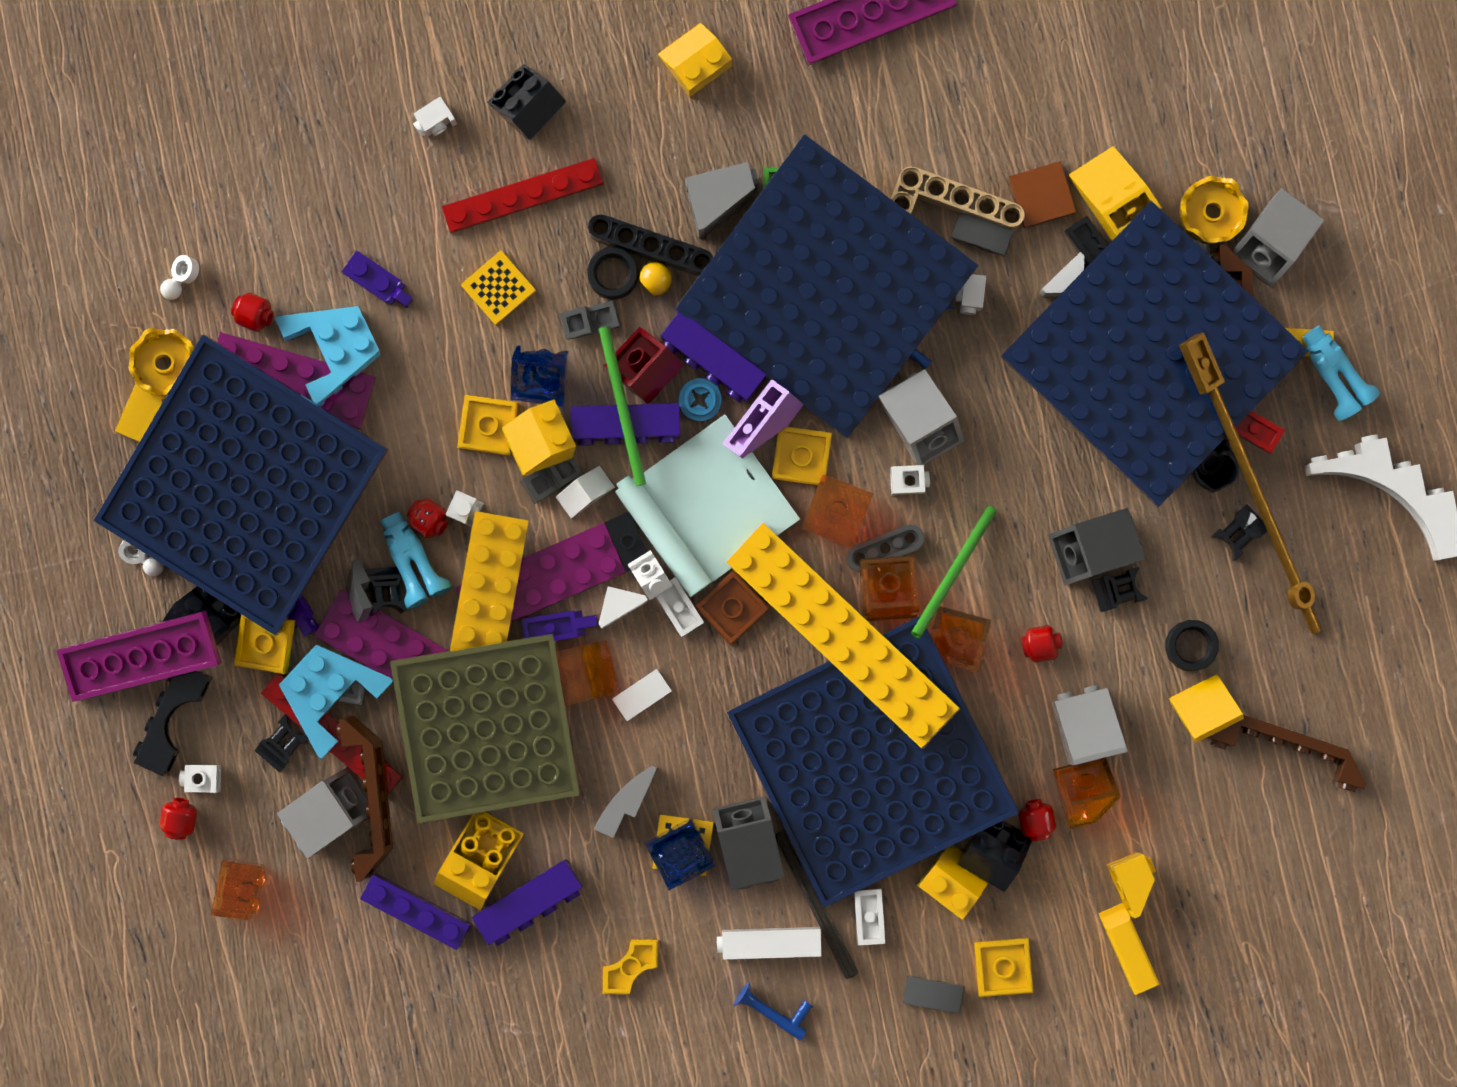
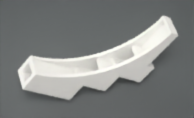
M1377 434L1362 437V442L1354 445L1356 455H1354L1353 450L1337 453L1338 458L1328 460L1327 455L1311 458L1312 463L1304 466L1306 476H1347L1380 488L1396 499L1417 522L1429 545L1433 561L1457 557V507L1453 491L1444 492V488L1428 490V496H1426L1420 464L1411 466V461L1394 464L1395 469H1393L1387 438L1378 439Z

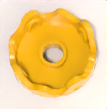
M1208 176L1192 184L1185 192L1180 202L1179 217L1183 228L1193 239L1200 241V243L1218 245L1231 240L1244 228L1249 205L1240 190V185L1235 180ZM1208 205H1216L1219 208L1220 215L1218 218L1207 216L1206 207Z
M148 328L130 348L129 371L136 384L143 391L151 395L166 397L193 352L194 347L189 339L175 329L159 330ZM169 358L171 365L168 369L160 370L157 368L156 364L159 359Z

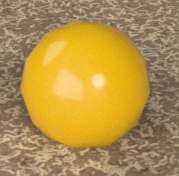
M659 262L645 265L638 277L640 282L653 296H660L666 293L671 287L673 280L669 268Z

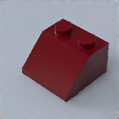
M640 326L615 353L622 383L646 404H649L684 366L668 347ZM605 363L604 367L608 370L607 363Z

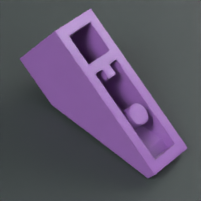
M771 380L723 442V445L743 459L786 428L804 404L781 385Z

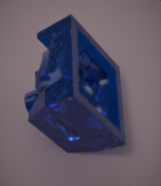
M517 345L511 361L510 400L538 404L555 400L557 406L564 407L568 373V351H561L556 354L546 349L521 352V346Z
M693 818L644 842L669 891L717 866Z

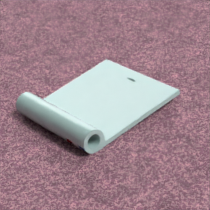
M725 414L644 472L645 485L636 486L634 478L632 479L630 476L625 477L616 484L619 489L615 493L689 597L694 596L732 569L726 562L762 523L766 524L778 536L800 520L752 452L742 459L723 445V442L735 428Z

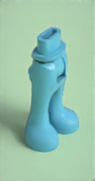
M1320 325L1302 336L1307 344L1308 352H1311L1309 355L1313 365L1338 401V406L1334 410V416L1338 421L1356 414L1362 409L1361 406L1370 404L1380 395V391L1376 386L1367 384L1360 377L1341 347L1332 340L1330 333H1324ZM1338 372H1341L1349 383L1353 393H1355V398L1339 378Z
M400 512L394 513L380 521L385 530L382 534L384 537H387L386 543L389 553L406 587L404 603L407 610L416 608L429 600L411 567V560L417 565L431 598L438 597L453 588L448 579L436 574L427 558L421 541L413 529L408 527V521H404Z

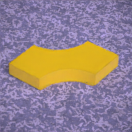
M631 939L629 950L620 961L612 965L603 966V994H630L632 983L640 973L647 969L657 968L658 939Z

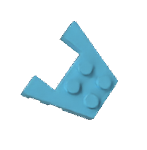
M358 306L275 317L285 342L309 331H312L331 371L330 374L306 384L313 402L319 406L324 405V401L329 396L340 391L344 383L352 376L356 377L381 355Z
M315 645L279 686L320 759H323L339 740L319 723V720L356 680L378 699L390 687L393 679L319 645Z

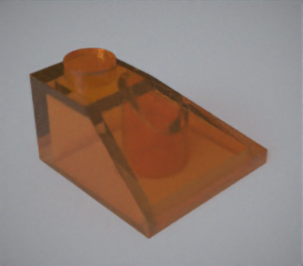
M1106 757L1053 769L1061 805L1070 829L1096 823L1120 798L1118 787Z

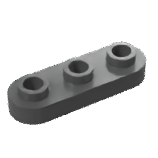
M906 525L859 543L849 549L846 556L847 564L852 570L862 572L917 551L922 546L924 534L919 527ZM912 534L915 537L914 543L908 544L905 541V536ZM880 545H889L890 551L886 554L882 553ZM861 553L864 555L865 560L863 563L855 561L856 554Z

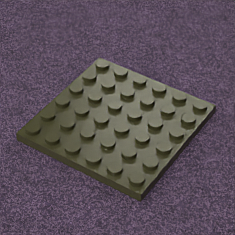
M553 634L390 661L417 823L579 796Z

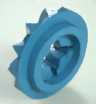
M696 378L690 380L682 387L679 393L680 409L691 420L706 421L714 417L719 411L721 393L718 387L707 379ZM692 391L700 396L706 395L708 392L710 393L705 399L708 409L700 404L691 408L695 402Z

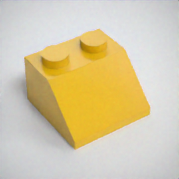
M701 23L658 53L660 59L689 97L732 67L731 56L719 40Z
M555 400L529 408L502 427V432L523 476L573 458L576 445Z
M952 845L940 853L917 886L963 920L981 896L988 882L957 865L963 852Z
M1135 852L1106 864L1121 901L1124 903L1129 915L1133 918L1141 916L1155 881L1152 873L1156 872L1150 857Z

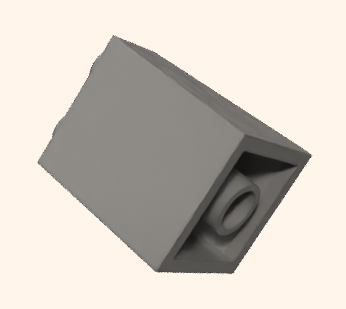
M748 162L685 178V187L699 239L706 237L754 198L759 182L755 168L750 169Z
M1280 188L1232 252L1253 271L1254 275L1272 287L1296 261L1324 220L1313 210H1310L1295 199L1293 195Z
M925 369L919 373L911 374L905 381L897 386L887 388L883 394L878 396L884 412L916 465H925L964 442L956 414Z
M1098 684L1083 688L1084 694L1074 696L1073 691L1058 694V700L1052 701L1068 765H1077L1128 752L1108 688L1100 689Z
M347 767L318 783L278 812L277 815L281 819L283 827L289 831L295 840L297 848L308 859L368 819L366 815L368 796Z

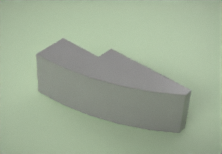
M652 765L627 783L603 811L594 830L614 838L625 814L635 818L658 767Z

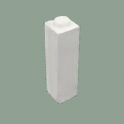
M820 927L722 930V936L717 937V953H723V960L821 957Z

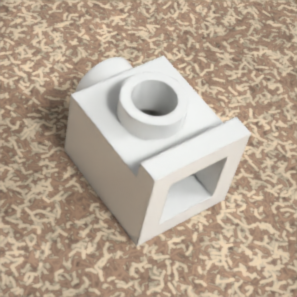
M438 97L414 113L417 121L413 125L421 137L425 135L428 137L431 134L433 136L439 135L447 129L446 125L448 123H451L453 127L457 125L454 116L441 97Z
M972 274L956 295L955 302H960L959 309L961 314L976 315V311L981 312L984 303L986 276Z
M924 465L894 466L890 468L891 496L924 494L925 488L930 487L929 471H924ZM912 476L915 480L914 485H906L905 478Z
M456 490L445 515L472 528L475 511H481L484 503Z
M651 550L628 564L649 600L672 587L671 582Z
M185 765V770H180L179 774L180 787H184V792H221V765ZM197 773L203 777L200 784L194 781V776Z

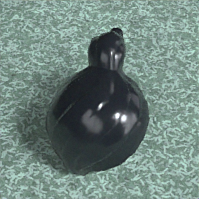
M1227 437L1192 472L1195 481L1210 493H1215L1231 485L1238 477L1239 463L1234 452L1229 447L1230 442Z

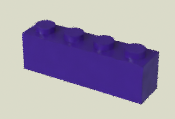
M679 312L661 334V340L664 341L663 344L674 355L676 352H679L685 357L684 362L695 371L698 368L702 369L707 373L705 376L707 380L717 387L720 384L729 389L727 394L739 403L741 400L747 403L766 378V373L693 319L686 318Z
M679 403L628 405L637 444H648V439H659V443H675V438H680ZM617 405L571 407L572 438L574 442L578 441V446H593L594 441H605V445H620L621 440H625Z
M567 859L471 918L488 946L495 942L496 946H499L511 938L508 933L518 928L520 932L534 924L532 918L541 913L544 918L557 910L555 904L564 899L568 903L581 895L578 890L583 885Z
M377 873L372 875L360 897L362 901L455 950L460 948L472 925L467 920Z

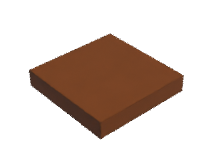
M1061 161L1009 176L1015 201L1023 208L1025 213L1024 220L1022 221L1024 229L1076 213Z
M734 569L694 606L730 646L770 610Z

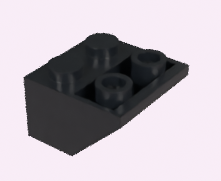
M523 64L513 72L511 78L501 88L494 92L493 97L487 103L516 131L531 140L567 101L548 80Z
M196 586L173 604L162 622L206 611L216 645L218 646L240 623L241 614Z
M1003 820L972 835L957 865L1005 892L1019 873L1032 841L1029 837H1025L1021 830Z

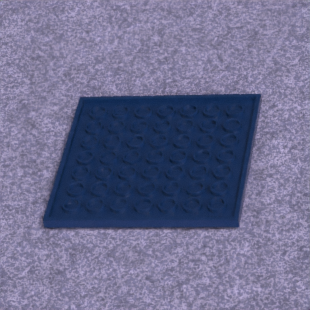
M804 134L675 310L686 318L693 319L766 373L765 377L770 381L774 380L801 401L806 408L848 438L979 265Z
M1150 201L1000 357L1156 507H1159L1227 437L1209 393L1199 394L1179 345L1192 336L1204 332L1225 381L1218 388L1235 427L1309 350L1156 204Z
M202 335L94 521L270 633L278 635L386 455L388 448L212 338Z
M921 616L883 634V636L960 708L923 749L830 661L727 712L823 908L1019 813L928 628H926L920 639L915 638L911 634Z

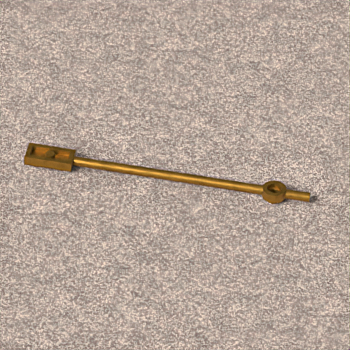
M1204 332L1198 333L1181 343L1179 347L1199 394L1209 393L1290 582L1287 593L1289 604L1294 609H1301L1311 634H1316L1322 629L1312 608L1315 599L1314 589L1309 583L1301 582L1219 391L1218 386L1225 382Z

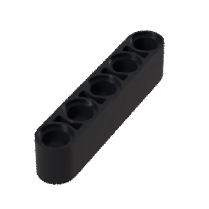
M595 215L588 224L590 236L596 242L624 249L628 253L654 262L663 263L666 266L698 277L704 269H698L695 266L696 259L705 257L710 262L713 258L711 252L706 249L606 215ZM600 222L608 226L607 232L601 235L593 231L594 226ZM624 231H629L634 237L631 242L622 243L619 240V235ZM648 240H655L658 242L659 247L654 252H648L645 250L644 244ZM676 248L684 252V257L678 261L671 259L669 253Z

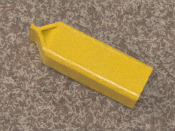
M1124 903L1098 913L1132 993L1137 995L1159 985L1158 978Z

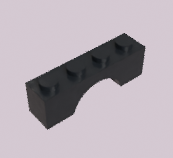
M197 670L167 678V681L170 682L166 692L162 691L156 702V706L159 708L155 716H151L146 723L144 731L147 734L144 741H139L134 750L133 756L136 757L134 764L161 776L169 775L179 753V750L174 746L169 736L170 719L180 706L189 702H202L212 681V676Z

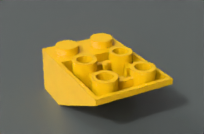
M1114 146L1068 175L1111 241L1117 237L1150 201L1160 209L1162 208L1146 183Z
M486 812L473 814L438 871L433 884L481 911L524 833Z

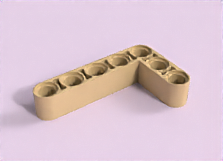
M912 166L906 167L901 171L891 197L894 202L904 200L909 207L906 211L910 214L916 199L958 214L964 213L990 221L1013 231L1019 228L1025 216L1023 208L1017 203ZM907 175H912L917 179L918 183L913 187L905 185L903 178ZM932 184H938L942 188L943 193L939 196H934L929 192L928 187ZM963 193L966 195L968 203L964 205L957 204L954 201V195ZM983 202L991 204L993 212L990 214L982 213L979 209V204ZM1012 211L1017 214L1018 221L1016 223H1009L1006 221L1004 214Z

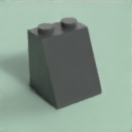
M1128 508L1080 522L1048 534L1065 586L1145 559L1143 546L1138 539L1134 520Z
M765 797L713 809L731 890L747 889L754 884L763 882L773 883L779 878L785 877Z

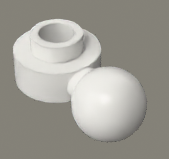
M181 255L175 259L171 269L173 278L167 279L161 284L160 291L162 296L168 300L177 299L182 293L181 284L192 283L197 278L199 264L196 259L186 255Z
M125 540L121 542L118 553L123 561L129 564L142 563L144 572L149 576H158L163 572V564L141 550L133 549L131 544Z

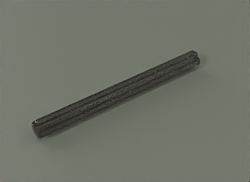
M785 829L776 833L775 838L844 977L850 979L856 976L858 970L827 907L823 908Z

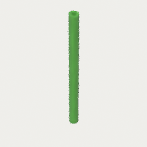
M605 326L599 328L601 342L635 485L642 486L646 484L610 328Z
M987 506L913 628L911 634L915 638L920 639L995 516L997 510L994 507Z

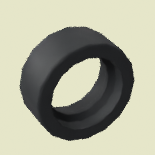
M606 247L596 252L590 259L587 267L589 284L595 293L600 297L615 300L629 295L635 288L638 280V269L633 256L626 250L618 247ZM608 258L620 259L628 268L629 275L627 281L617 289L604 287L597 278L598 266Z
M1187 620L1176 624L1169 631L1165 640V651L1168 659L1175 667L1184 671H1199L1207 668L1215 661L1219 652V640L1216 632L1208 624L1200 620ZM1187 630L1201 632L1206 637L1208 643V650L1205 656L1195 662L1184 660L1176 649L1178 637Z

